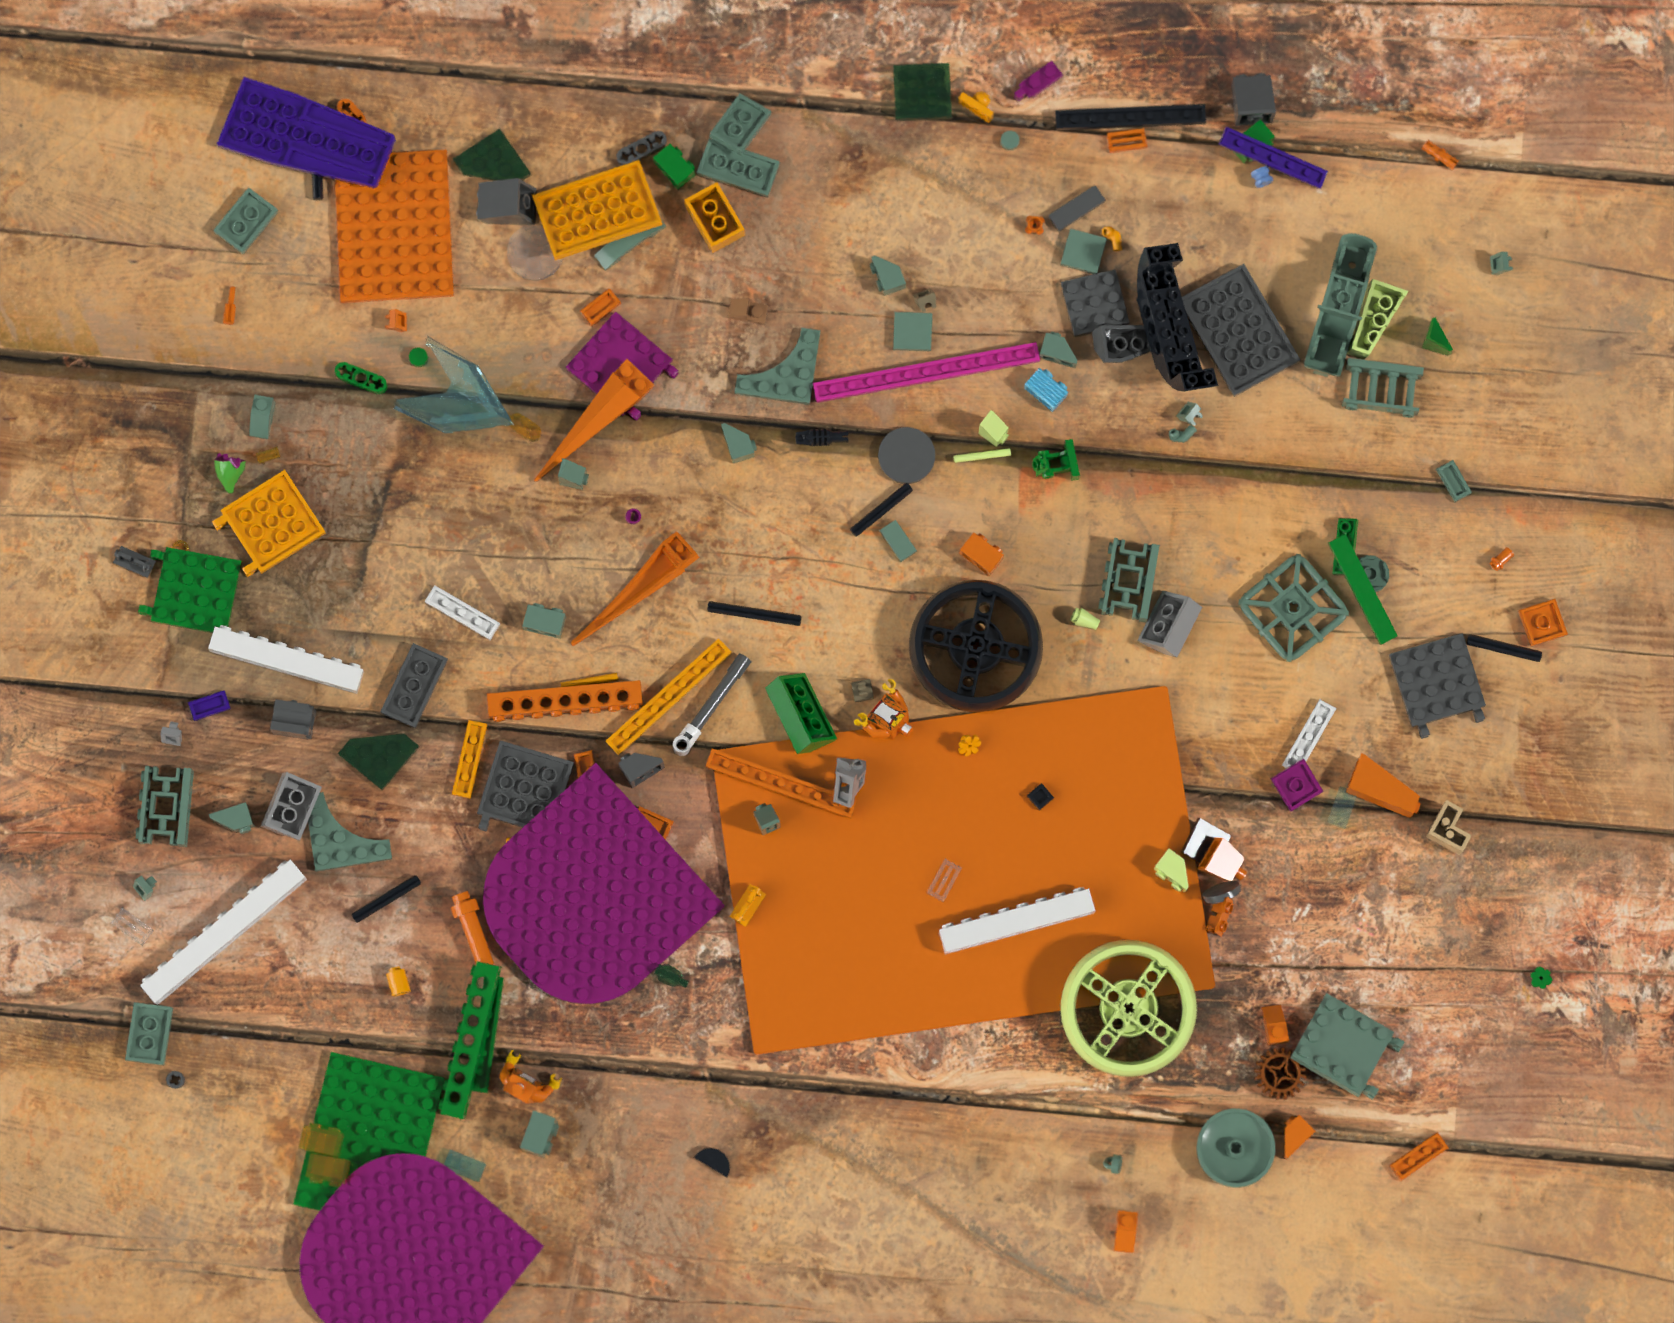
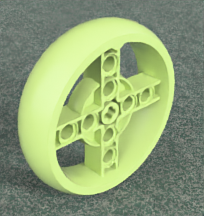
M1138 940L1109 942L1090 951L1070 972L1061 997L1062 1024L1072 1047L1093 1067L1117 1076H1142L1155 1072L1171 1063L1189 1042L1197 1016L1195 990L1183 966L1162 948ZM1119 955H1138L1152 960L1138 980L1123 979L1111 984L1092 970L1102 961ZM1149 971H1154L1157 975L1154 982L1147 980V973ZM1166 972L1174 979L1182 1000V1016L1177 1032L1157 1018L1158 1004L1153 990ZM1096 979L1102 982V988L1099 991L1094 990L1092 987V983ZM1080 985L1101 999L1100 1015L1105 1026L1091 1045L1082 1035L1076 1019L1075 1005ZM1138 987L1145 989V995L1142 998H1138L1135 994V990ZM1115 991L1118 994L1116 1002L1109 1001V992ZM1131 1003L1133 1012L1126 1013L1124 1005ZM1143 1014L1148 1015L1150 1018L1147 1025H1142L1139 1021L1140 1016ZM1116 1018L1122 1021V1027L1118 1030L1112 1026V1022ZM1158 1026L1165 1028V1035L1162 1037L1157 1036L1155 1033ZM1146 1032L1166 1046L1156 1055L1140 1061L1123 1062L1106 1057L1120 1036L1136 1037ZM1104 1034H1108L1111 1037L1110 1044L1106 1046L1101 1043V1037Z

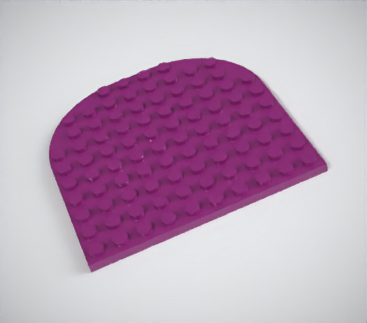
M597 763L591 766L502 846L489 867L483 890V905L487 924L496 942L541 990L560 1000L577 1004L603 1003L631 991L725 907Z
M393 1154L374 1159L355 1170L318 1212L303 1239L299 1260L300 1277L308 1302L325 1323H483L543 1249L544 1245L446 1165L425 1156Z

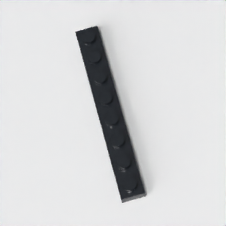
M1205 104L1056 110L1055 123L1056 131L1206 124Z

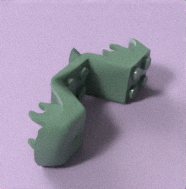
M1350 233L1343 235L1340 239L1322 305H1318L1320 313L1304 361V367L1314 370V374L1328 377V375L1339 377L1341 375L1356 323L1362 320L1359 313L1377 251L1376 243L1366 236ZM1349 263H1355L1356 267L1351 269Z

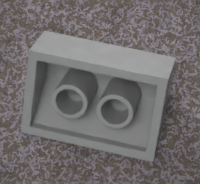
M1162 591L1137 641L1162 654L1177 658L1202 607L1190 597Z
M282 773L261 827L300 840L322 787L291 773Z

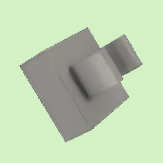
M171 721L169 728L162 727V743L181 746L182 732L179 730L177 722Z

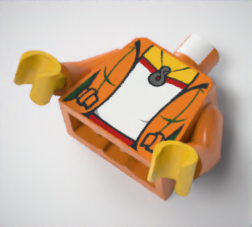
M888 679V682L891 684L890 688H888L886 683L882 684V688L890 693H886L868 716L865 713L857 714L861 721L855 719L854 724L856 726L862 725V728L872 738H888L893 740L899 732L909 737L913 731V727L907 724L909 721V710L899 691L894 689L896 682L893 679Z
M513 1050L508 1054L507 1062L499 1075L500 1081L504 1084L503 1090L527 1104L544 1102L553 1092V1089L556 1090L560 1087L562 1078L554 1080L556 1074H552L548 1085H545L514 1067L521 1054L519 1053L518 1057H514L512 1055Z

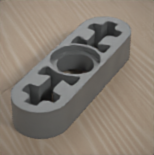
M655 131L620 149L617 153L618 164L622 166L637 160L640 161L662 150L667 144L666 135L661 131ZM655 137L663 138L661 140L662 143L658 144V142H655ZM650 140V144L655 142L654 144H652L653 149H650V145L647 141ZM641 144L647 147V151L643 154L638 153L636 150ZM631 149H633V151H634V154H635V156H636L635 158H634L633 154L631 153ZM622 154L630 155L628 161L621 160Z

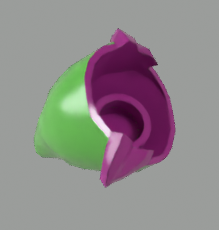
M218 453L215 458L216 475L228 493H233L235 484L245 470L246 461L240 458H228V454L221 455Z

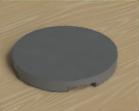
M902 427L893 430L882 440L879 447L878 460L883 472L893 481L901 484H913L921 481L932 470L935 463V448L930 438L924 432L911 427Z

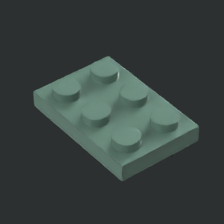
M739 93L710 132L709 137L737 154L742 155L771 116V111Z
M248 187L213 231L240 253L244 254L279 211Z
M134 1002L125 1057L126 1061L165 1066L173 1007Z

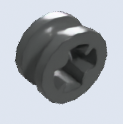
M172 1071L167 1075L166 1082L169 1087L178 1089L184 1085L185 1077L181 1072ZM173 1075L176 1077L180 1076L181 1080H178L180 1082L178 1085L171 1083Z

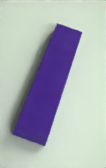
M1225 127L1218 144L1318 189L1322 188L1328 173L1327 170L1229 127Z

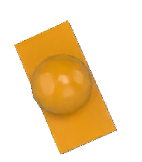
M979 91L971 98L964 92L961 93L958 103L990 123L994 112L987 108L990 104L989 95L986 92Z

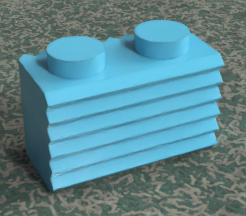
M1038 368L1025 383L1024 389L1053 412L1068 396V388L1061 381L1057 383L1052 379L1053 375L1047 369L1042 370Z

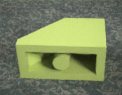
M990 410L980 423L978 434L997 447L999 443L1003 444L1009 437V434H1007L1009 427Z

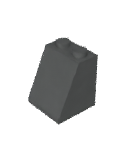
M1258 73L1255 76L1240 74L1233 77L1232 93L1235 126L1254 125L1260 119L1264 124H1273L1276 108L1271 75Z
M519 178L480 182L477 191V219L486 224L535 225L536 206L532 195L536 194L537 188Z

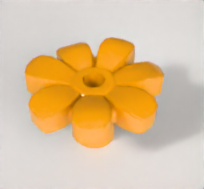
M969 735L962 736L958 744L960 747L958 751L966 757L971 755V751L976 754L979 751L977 747L981 745L979 737L977 735L972 737Z

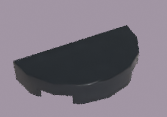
M706 1148L694 1156L695 1159L728 1178L730 1163L722 1151L715 1148Z

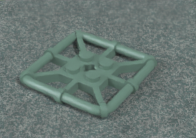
M1301 554L1288 558L1271 573H1266L1264 578L1248 590L1238 601V605L1243 613L1258 629L1259 635L1261 637L1264 636L1286 662L1299 658L1316 643H1321L1326 635L1349 616V611L1345 604L1328 585L1329 582L1323 579ZM1295 563L1293 584L1283 591L1274 579ZM1300 564L1318 584L1308 593L1299 584ZM1268 584L1279 594L1270 602L1249 600ZM1322 589L1338 609L1319 607L1311 597ZM1291 603H1292L1293 605L1297 604V605H1298V607H1297V610H1298V611H1297V612H1295V611H1292V612H1291V611L1289 610V609H1290V605H1289V604H1291ZM1248 606L1269 608L1277 618L1265 627ZM1317 613L1338 615L1319 632L1309 621ZM1280 622L1289 632L1287 652L1269 632ZM1302 625H1305L1313 637L1293 652L1294 632Z

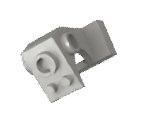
M837 758L833 802L851 808L854 804L855 795L865 782L866 761ZM842 782L848 784L847 786L841 787Z

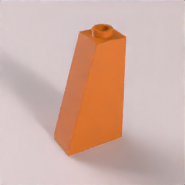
M1361 753L1345 793L1409 818L1414 813L1417 814L1421 805L1418 802L1420 796L1368 756Z

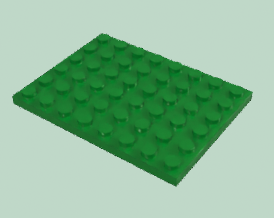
M331 1052L293 1205L320 1211L341 1184L355 1170L374 1159L393 1154H415L426 1157L445 1078Z

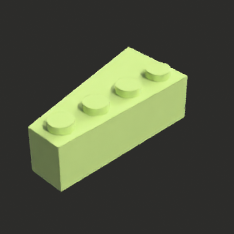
M1375 279L1368 283L1359 313L1362 320L1356 323L1347 354L1363 360L1370 355L1391 318L1407 295V290Z

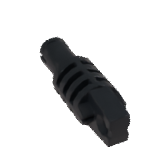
M810 429L796 432L795 436L796 444L830 446L832 443L849 442L848 437H842L848 436V430Z

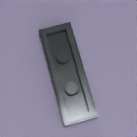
M1094 185L1048 215V218L1058 232L1103 204L1106 200Z

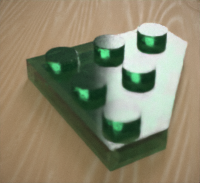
M500 128L453 158L461 173L467 177L473 176L484 180L498 181L516 178L525 180L531 176V172Z
M405 734L354 738L345 744L338 755L383 791L420 746Z

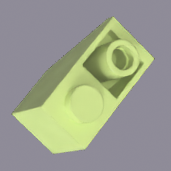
M1168 849L1155 866L1154 870L1157 871L1155 874L1162 880H1169L1175 890L1186 892L1189 886L1185 860L1171 849Z

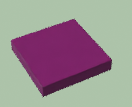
M1303 758L1270 778L1290 812L1324 792Z

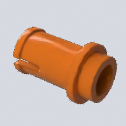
M1506 547L1497 557L1491 559V567L1496 571L1502 570L1503 566L1514 557V553Z

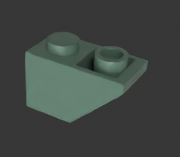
M872 256V263L869 264L872 274L877 275L878 280L876 284L879 291H883L884 296L906 288V282L900 266L878 256Z

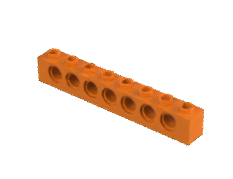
M640 680L487 694L488 715L490 720L493 719L494 722L505 721V718L523 720L526 716L538 719L543 718V715L551 714V717H560L562 713L580 715L583 711L596 714L600 713L601 710L607 709L609 712L620 711V708L638 710L639 707L643 706ZM620 693H626L628 695V698L625 701H620L617 699ZM602 694L609 696L608 701L605 703H601L598 700ZM582 696H587L590 698V701L587 704H581L579 702ZM563 698L571 700L567 706H562L560 701ZM545 699L551 701V705L547 708L541 706V702ZM523 702H532L531 708L523 709ZM505 703H512L513 708L510 711L503 710V705Z

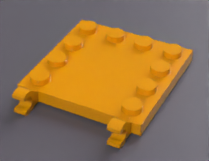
M285 470L221 509L220 511L223 515L212 521L217 531L228 523L253 562L242 568L247 577L253 575L257 570L261 574L326 534Z

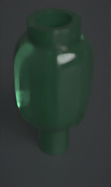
M659 964L654 973L660 982L672 987L680 985L686 988L689 983L688 980L682 978V973L669 964Z

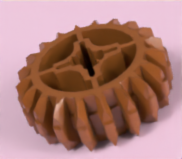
M1282 1047L1280 1053H1278L1277 1048H1274L1273 1055L1267 1050L1266 1055L1268 1058L1261 1055L1260 1059L1263 1063L1260 1061L1256 1062V1065L1261 1068L1254 1069V1073L1260 1074V1076L1254 1077V1080H1261L1257 1084V1088L1265 1087L1261 1092L1262 1094L1266 1093L1267 1090L1270 1091L1268 1098H1271L1273 1093L1276 1094V1100H1279L1281 1094L1283 1100H1287V1093L1293 1098L1295 1096L1293 1090L1297 1093L1301 1091L1297 1085L1302 1087L1305 1085L1300 1079L1307 1078L1306 1075L1301 1074V1072L1306 1071V1067L1300 1068L1301 1064L1290 1058L1292 1054L1291 1049L1285 1054V1048ZM1273 1059H1284L1279 1067L1267 1065ZM1289 1062L1295 1069L1296 1078L1287 1071ZM1283 1065H1284V1068H1283L1284 1073H1283V1074H1285V1077L1282 1076V1077L1277 1081V1078H1278L1277 1075H1278V1074H1275V1072H1276V1071L1278 1072L1280 1069H1282V1067H1283ZM1265 1070L1273 1076L1272 1086L1266 1081ZM1281 1081L1294 1083L1287 1089H1277Z

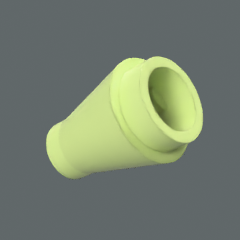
M1076 607L1070 622H1073L1076 626L1096 630L1100 619L1094 617L1082 607L1080 609Z

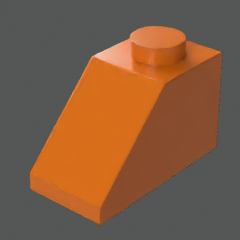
M1281 1004L1261 1007L1267 1045L1287 1043L1289 1037Z
M1292 1115L1285 1122L1287 1125L1283 1129V1157L1285 1160L1316 1132L1300 1115L1296 1118Z
M1118 1210L1114 1251L1134 1253L1138 1212Z

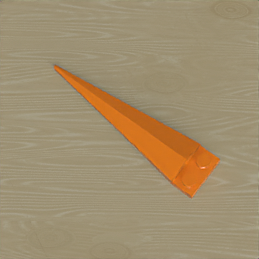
M626 359L612 373L534 481L538 482L560 464L562 458L566 459L607 425L642 400L655 384L631 361Z
M677 531L659 545L648 561L615 599L572 640L571 645L575 646L684 573L685 568L699 558L698 554Z

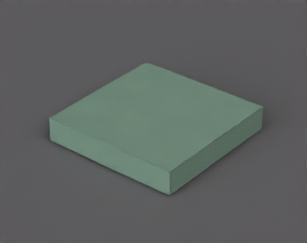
M1070 228L1060 265L1097 274L1107 238Z
M895 312L893 350L931 352L932 313Z

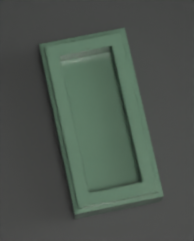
M1454 460L1436 469L1454 502L1472 494Z
M896 520L880 530V533L900 562L917 552Z

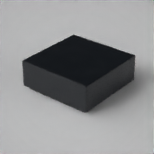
M1042 783L1027 795L1039 811L1054 799L1053 795Z

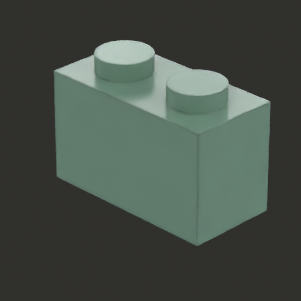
M533 603V605L527 606L522 627L525 631L561 639L566 615L561 609L552 608L549 610L545 609L541 604Z

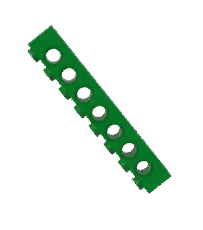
M477 961L476 965L473 964L470 976H473V979L466 989L468 999L467 1003H463L461 1014H464L462 1022H459L457 1027V1033H459L458 1041H454L452 1052H455L453 1060L449 1061L448 1071H450L449 1079H445L443 1090L446 1092L444 1098L440 1099L438 1107L442 1115L466 1119L502 967ZM481 977H485L488 981L485 988H480L478 985ZM477 996L483 999V1004L480 1007L474 1005V999ZM472 1015L477 1016L479 1020L478 1024L474 1027L469 1023ZM468 1034H471L474 1038L472 1045H467L464 1041ZM464 1053L469 1056V1062L465 1065L460 1062V1056ZM459 1072L465 1076V1080L461 1084L457 1083L455 1079ZM455 1091L460 1094V1100L457 1103L451 1100V1094Z

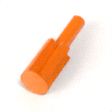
M234 286L230 287L229 300L225 304L223 324L234 325L236 311L234 304L236 288Z

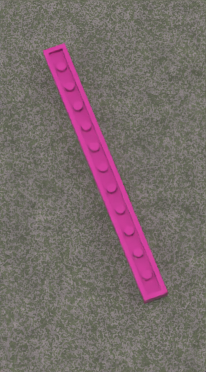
M1037 342L816 382L813 383L816 403L1037 363L1040 362Z

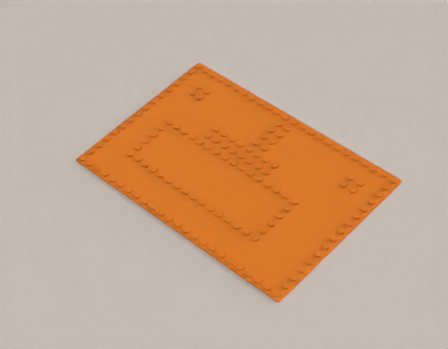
M1166 686L908 722L907 724L913 727L910 736L906 737L899 732L893 740L888 738H872L864 729L835 733L837 740L809 753L797 754L790 739L718 750L831 791L835 789L837 758L866 761L865 782L855 795L854 799L857 800L851 819L714 771L733 910L750 884L757 886L766 894L746 927L735 921L753 1051L756 1055L1061 1011L1063 988L1075 965L1093 949L1118 940L1144 941L1167 951L1183 966L1193 984L1195 992L1215 988L1196 861L1181 853L1191 829L1169 693ZM969 735L972 737L977 735L979 737L981 745L977 747L979 751L976 754L971 751V755L966 757L964 754L959 753L958 749L960 747L958 744L962 736ZM842 782L841 787L847 786L848 784ZM1042 783L1053 795L1054 799L1039 811L1027 795ZM761 804H771L780 820L781 828L762 835L753 812ZM1168 849H1171L1185 860L1189 886L1186 892L1175 890L1169 880H1162L1155 874L1157 872L1154 870L1155 866ZM1084 887V890H1090L1095 908L1094 914L949 954L944 952L939 930L945 924L953 923V925L961 924V920L972 918L973 921L980 919L979 916L985 913L995 915L998 914L1000 909L1009 908L1013 910L1017 908V905L1028 902V905L1035 904L1037 899L1044 897L1047 900L1053 899L1054 895L1065 892L1066 895L1071 894L1074 889ZM1119 955L1102 961L1092 970L1111 984L1123 979L1138 980L1152 960L1138 955ZM1149 971L1147 973V980L1154 982L1157 975L1154 971ZM1168 972L1165 973L1153 990L1155 997L1180 994L1174 979ZM1098 979L1094 980L1092 983L1093 989L1099 991L1102 988V982ZM1080 985L1075 1009L1099 1006L1101 999ZM1143 987L1136 988V996L1138 998L1144 997L1145 989ZM1115 991L1109 992V1001H1117L1118 994Z

